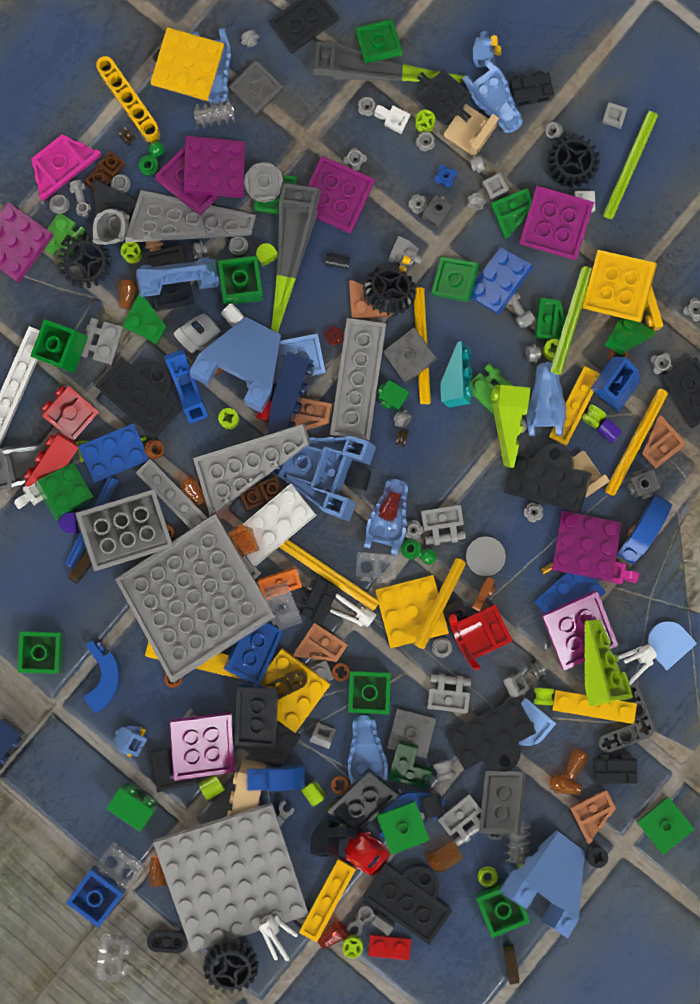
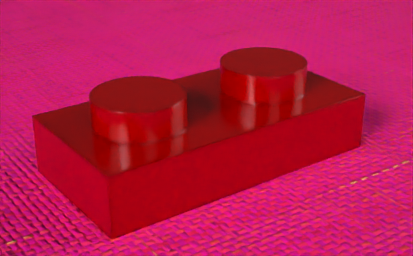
M370 934L368 956L409 960L411 938Z

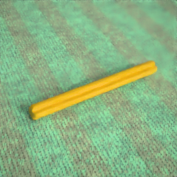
M417 287L414 301L415 327L427 344L424 288ZM428 367L418 375L420 404L427 405L431 402Z
M659 388L654 395L605 489L607 494L614 496L668 395V392L664 389Z
M289 539L279 546V548L369 609L375 610L378 606L379 600Z

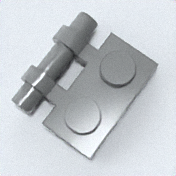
M91 318L89 325L85 329L88 339L81 357L87 358L89 351L94 352V361L113 366L124 328L104 322L102 329L97 328L99 320ZM94 334L99 335L97 346L91 344Z
M461 505L421 511L424 531L432 530L433 536L425 537L426 545L434 544L436 546L443 542L452 541V543H456L458 540L466 539L465 531L457 532L456 526L464 525ZM450 527V533L439 535L438 529Z
M439 673V675L431 674L430 682L438 683V688H429L427 709L468 713L470 693L462 692L463 686L470 687L471 679L463 678L460 675L452 677L445 676L444 673ZM444 685H456V690H444Z
M468 794L437 820L450 836L456 831L459 833L460 836L454 841L460 846L464 842L470 841V837L479 831L480 820L476 815L481 812V808ZM472 820L474 824L464 831L462 826Z

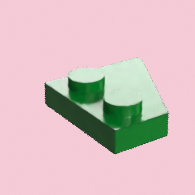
M528 188L490 204L504 239L508 238L528 215L532 202Z
M138 294L122 327L158 345L167 327L145 297H140Z
M540 298L538 300L534 338L560 340L566 320L560 300Z
M619 318L605 346L623 355L631 348L641 345L645 340L653 338L656 332L640 322Z

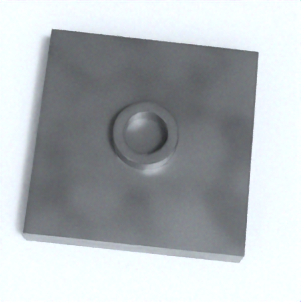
M257 60L228 87L256 116L284 90V87Z
M412 328L383 351L406 384L438 360L416 328Z
M397 708L387 748L396 750L398 741L401 740L418 745L416 756L427 758L436 718Z

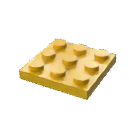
M167 27L152 75L151 85L209 101L223 54L224 43Z
M598 250L582 308L641 323L657 263Z
M434 575L375 590L390 649L415 642L438 595ZM443 612L430 638L449 633Z
M282 648L267 668L260 686H264L296 669L306 671L308 674L306 685L278 700L277 720L296 733L331 683ZM295 674L294 680L289 682L291 689L293 688L291 686L297 681L300 684L302 683L303 676ZM282 682L276 683L275 687H279V693H284L286 691L285 684Z

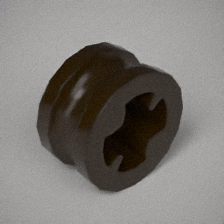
M125 126L122 127V132H117V135L128 146L131 145L132 140H136V137Z
M399 428L395 445L401 444L402 447H405L409 430L403 431L402 428Z

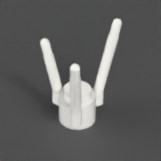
M336 594V598L357 612L355 617L358 619L330 609L331 613L350 620L361 627L362 625L368 627L377 615L365 605L361 609L357 608L339 594Z
M650 644L617 655L619 660L630 656L624 660V663L635 659L641 664L645 663L629 680V685L649 666L654 664L652 660L657 657V654Z
M272 915L265 916L258 923V929L263 934L274 960H278V957L269 937H271L284 959L289 961L288 955L275 936L279 932L278 926H281L294 937H297L298 934L283 923L277 915L274 918Z

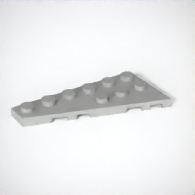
M141 190L128 227L125 242L251 236L256 215L211 205L199 216L178 198Z
M305 424L193 458L210 516L214 515L311 444Z

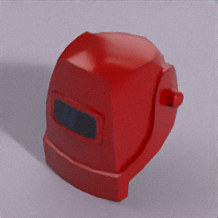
M369 831L366 833L359 832L356 839H349L345 849V859L347 861L350 860L362 872L373 876L388 861L391 853Z

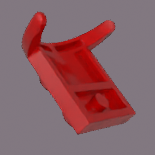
M496 604L459 622L455 613L450 615V627L466 661L474 670L480 669V665L475 660L476 658L513 641Z

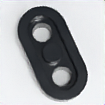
M154 930L147 938V946L153 952L179 954L187 948L188 940L182 931ZM155 937H160L162 942L156 943ZM180 938L182 940V944H176L175 939Z

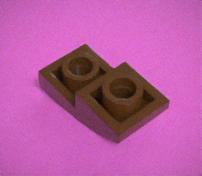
M110 151L98 163V167L84 180L85 185L93 191L94 180H100L102 183L110 186L111 180L122 171L126 163Z
M276 476L246 490L239 496L245 512L271 501L282 491V487Z

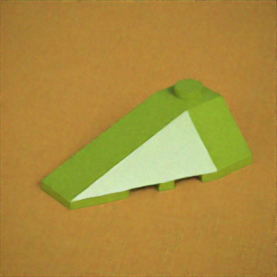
M495 385L491 391L494 417L503 465L505 467L514 468L519 448L517 436L520 435V432L522 433L524 427L521 419L523 414L527 415L531 389L528 387Z
M600 620L585 621V689L590 707L633 698L628 677L625 671H620L617 664L619 661L617 654L613 655L609 647L610 640Z

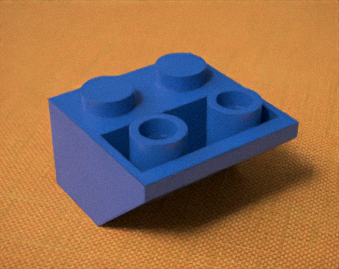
M612 357L590 389L615 412L619 413L641 382L639 370L626 357Z

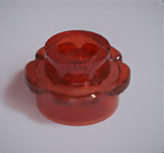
M332 326L325 332V338L330 345H339L344 340V331L337 326Z

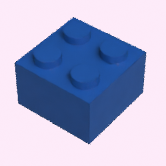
M94 865L66 904L99 928L127 889Z

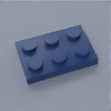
M500 247L476 279L471 300L499 315L533 269L532 264Z
M134 423L78 445L94 483L150 459L145 454L144 444Z
M565 573L540 595L534 603L543 613H546L594 590L599 593L600 597L606 591L594 578Z
M265 623L234 643L223 669L253 685L260 686L284 631L269 623Z

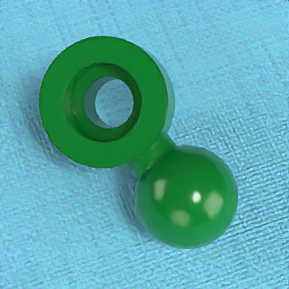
M153 141L149 145L150 155L144 156L139 161V169L146 176H154L160 169L157 157L161 156L165 150L163 143L160 141ZM151 162V167L146 168V163Z
M414 539L404 541L401 546L403 556L409 560L420 557L422 562L428 565L436 561V552L432 549L422 550L419 542ZM408 546H414V551L408 552Z

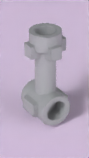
M81 180L72 181L70 183V192L76 195L78 202L76 212L83 218H88L91 215L92 208L90 204L86 203L83 195V190H85L84 183Z
M515 292L507 305L511 304L516 311L518 317L515 320L518 326L526 328L535 321V318L530 310L524 311L518 301L521 297L519 293L516 294Z

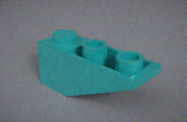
M457 342L441 381V402L449 408L471 404V397L473 396V389L470 385L472 370L469 365L471 351L463 342Z

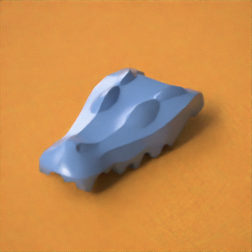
M225 28L219 29L220 39L214 40L224 43L223 54L208 101L215 104L225 102L228 98L227 82L231 60V46ZM199 32L192 33L193 35L200 36Z
M488 58L484 61L489 68L487 72L475 81L468 74L462 79L479 108L486 111L490 117L492 114L499 118L498 124L503 131L511 133L522 125L523 119L516 108L505 75Z
M551 362L540 363L536 369L535 384L526 417L529 436H536V426H556V436H563L567 409L559 382V375L551 372Z
M397 479L387 480L383 495L369 516L364 548L370 549L372 542L392 546L391 554L397 556L407 528L406 498L408 484Z
M358 716L353 720V737L348 758L350 783L355 782L368 768L387 782V759L377 734L376 721L372 716Z

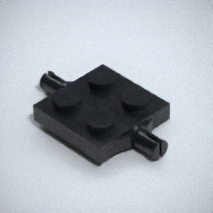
M444 69L431 80L423 72L420 73L422 77L418 75L417 79L425 87L417 101L427 110L431 111L445 126L456 116H460L466 123L469 121L467 118L471 119L472 116L464 110V107L472 97V94Z

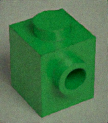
M388 380L387 384L382 383L377 392L380 394L378 400L381 401L380 405L388 410L393 408L396 411L401 409L409 395V391Z

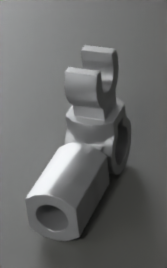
M364 903L355 915V920L349 922L347 930L349 931L352 926L358 927L356 936L359 937L362 933L363 925L371 921V925L388 936L393 930L395 923L379 912L375 913L371 904Z

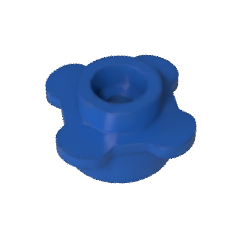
M445 165L439 166V173L434 178L435 182L448 188L451 187L457 171L455 169H448Z

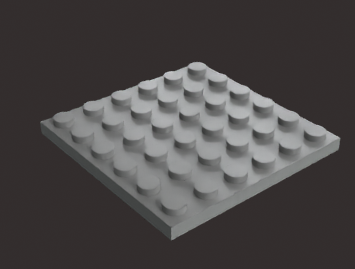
M216 514L174 540L172 548L154 553L115 579L168 678L173 683L276 617Z
M272 802L153 840L191 952L211 947L214 943L220 944L221 939L226 942L229 938L233 940L260 931L258 923L267 915H272L273 918L277 915L283 923L309 914Z

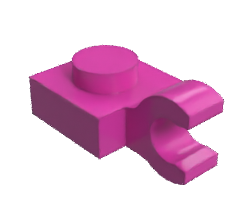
M615 562L613 580L610 583L622 585L623 580L636 583L639 573L625 570L626 564Z

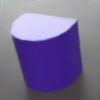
M606 419L596 430L610 443H613L622 433L609 419Z
M76 513L64 514L59 521L60 528L64 532L78 534L79 525Z

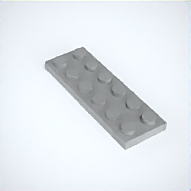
M347 318L330 436H353L366 441L370 440L386 323Z

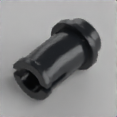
M333 252L331 254L327 253L325 265L329 266V268L332 266L348 270L350 257L333 255Z

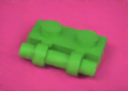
M57 214L47 229L54 237L44 250L55 257L60 248L68 249L63 244L69 236L74 237L77 242L79 241L78 235L81 234L83 237L87 230L80 226L77 232H74L73 229L76 227V223L63 214ZM74 249L71 250V252L69 253L68 258H69V257H70V258L72 257V255L74 254V252H73Z
M489 363L484 368L489 375L485 378L479 373L470 382V385L473 389V396L494 415L493 400H491V391L494 386L490 382L495 379L500 385L512 386L513 383L510 380L507 381L500 374L501 371Z

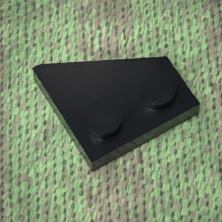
M94 180L96 216L104 210L114 208L120 211L123 210L131 219L136 206V198L129 194H124L120 190L102 183L100 180Z

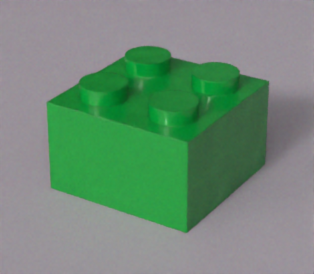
M257 256L218 261L224 306L230 303L235 305L263 301Z
M44 319L30 357L75 373L88 336Z
M74 462L37 480L36 488L55 521L64 514L71 513L91 503L93 499Z
M19 632L18 673H63L65 633Z
M350 670L348 713L389 714L391 672Z
M126 783L119 788L106 809L141 832L159 805L156 804L157 800L148 794L145 796L139 792V787L132 783Z
M505 882L474 894L492 938L530 923L525 908L499 892Z

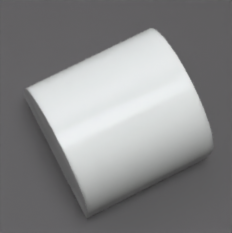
M231 303L221 312V315L232 327L245 318L238 308Z

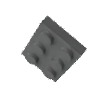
M485 771L480 833L521 834L526 774L524 772Z

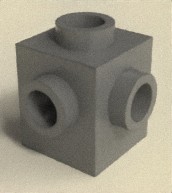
M643 470L632 473V478L628 479L627 488L630 495H634V498L641 497V500L653 496V491L661 489L654 470L646 473Z

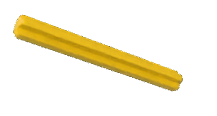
M456 558L414 642V645L418 648L424 649L437 625L466 565V562L462 559Z

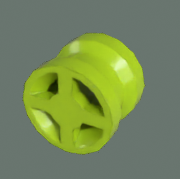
M422 110L416 116L415 127L420 133H430L434 128L435 116L429 110Z
M125 242L121 246V255L126 262L135 264L141 260L142 250L136 242Z
M551 339L544 345L542 353L545 359L549 361L554 360L559 343L558 339Z
M590 404L588 412L583 414L581 419L591 427L598 429L600 426L599 422L605 419L607 415L600 408Z
M225 408L220 411L218 420L223 428L231 430L238 425L239 416L234 409Z
M534 687L536 698L533 700V704L554 705L552 700L554 689Z
M350 934L343 940V952L348 958L359 957L363 951V942L360 937Z

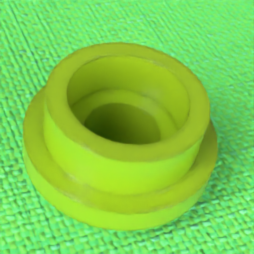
M485 866L479 870L477 878L482 886L492 887L498 880V874L493 867ZM485 873L491 874L489 880L484 879Z

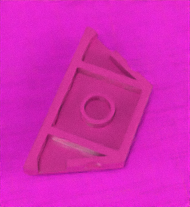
M62 134L31 158L38 185L39 198L42 202L101 157L100 151L91 149L78 141H73Z

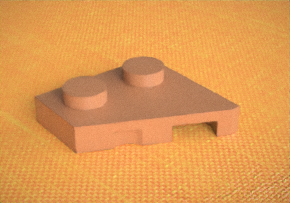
M352 280L349 281L352 319L391 317V313L389 316H387L386 312L380 314L378 309H372L373 305H367V300L363 296V285Z
M301 399L302 409L299 415L296 414L294 420L296 426L305 424L306 429L309 430L329 424L333 404Z
M660 415L642 456L656 470L686 446V442Z
M314 623L293 656L337 662L348 645Z
M606 789L569 807L588 844L593 841L599 829H602L607 818L616 809Z

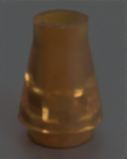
M120 279L119 284H117L120 308L131 309L137 286H135L136 281Z
M193 476L179 484L182 488L181 491L196 506L206 501L197 479H194Z
M574 748L573 752L570 751L564 775L575 780L576 776L588 763L589 755L578 748Z
M554 774L550 782V790L557 794L579 796L582 784L562 774Z
M151 857L148 877L150 887L166 886V878L158 857Z

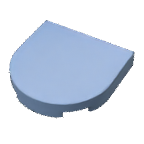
M674 622L656 624L650 630L648 636V644L654 648L657 654L655 659L665 670L672 667L697 644L682 626Z
M524 697L521 700V704L537 733L519 743L523 746H532L540 743L556 723Z

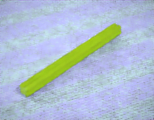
M649 111L646 115L603 213V216L607 219L612 220L658 117V114Z
M588 266L581 268L551 366V372L556 375H560L563 371L592 274V268Z

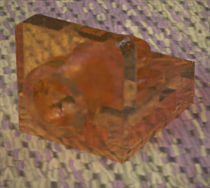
M244 524L238 525L233 528V531L228 533L229 537L233 538L241 557L260 550L251 527L244 526Z
M450 841L435 852L427 854L429 865L436 873L448 870L463 859L454 841Z

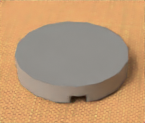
M266 162L254 164L246 173L244 179L248 195L257 202L264 203L275 200L281 194L284 184L281 171L273 164Z
M485 536L471 542L465 557L468 567L475 574L491 576L499 572L504 566L506 554L504 547L499 541Z

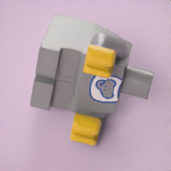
M398 236L388 261L392 263L393 261L400 264V271L404 272L407 270L406 266H411L413 262L421 265L424 257L417 255L419 249L412 242Z

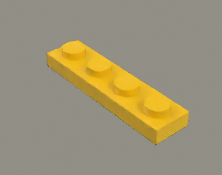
M586 366L583 367L566 401L567 410L563 436H556V426H553L548 438L567 446L594 393L590 388L600 373Z
M555 690L552 710L634 724L637 703L617 701L590 707L585 694Z
M339 858L337 859L299 930L300 934L315 942L318 941L356 870L355 867Z

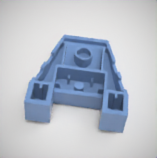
M210 257L200 258L199 261L156 267L143 265L136 271L140 297L160 295L162 285L197 280L199 289L214 288L220 284L217 261Z
M245 317L199 353L190 370V376L209 386L218 368L227 371L252 384L244 398V405L263 413L272 395L281 334Z
M353 436L309 438L311 444L286 461L278 476L289 485L293 484L301 494L325 513L350 522L356 503L339 495L352 460L370 465L376 446L369 441Z
M555 831L538 847L539 850L532 857L528 856L524 860L525 863L518 870L515 869L510 873L499 892L526 909L538 892L551 902L541 922L568 938L579 921L585 851L559 831Z

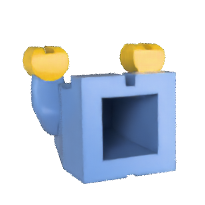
M483 31L480 33V37L476 38L473 47V60L476 68L487 67L484 61L488 58L496 64L494 55H501V46L497 45L498 37L496 35L491 36L490 39L488 32Z
M129 725L126 728L121 727L115 732L114 742L121 753L129 757L132 755L138 757L142 750L141 747L147 741V738L143 736L146 730L141 726Z

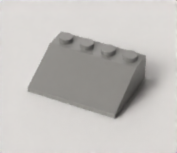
M154 489L76 513V519L94 572L173 547Z

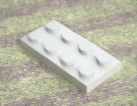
M290 484L230 535L253 566H257L312 520L316 513L294 485Z

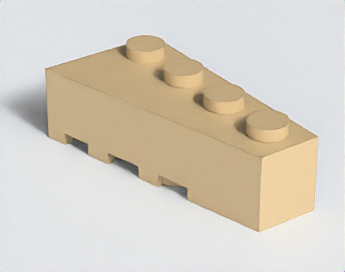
M243 759L239 772L234 774L233 784L236 785V790L231 792L229 803L233 804L232 811L228 810L227 816L259 806V797L262 790L247 791V769L266 768V763Z

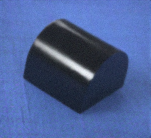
M352 467L347 487L367 492L372 472Z
M461 598L447 603L443 610L449 624L450 615L454 613L457 621L468 617Z
M439 792L420 797L425 819L445 814Z

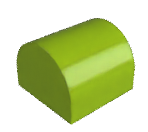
M266 243L258 247L256 255L261 267L278 259V253L271 244Z
M218 775L208 776L198 782L199 788L207 800L226 790Z
M312 780L301 789L312 807L323 801L326 797L325 792L316 780Z

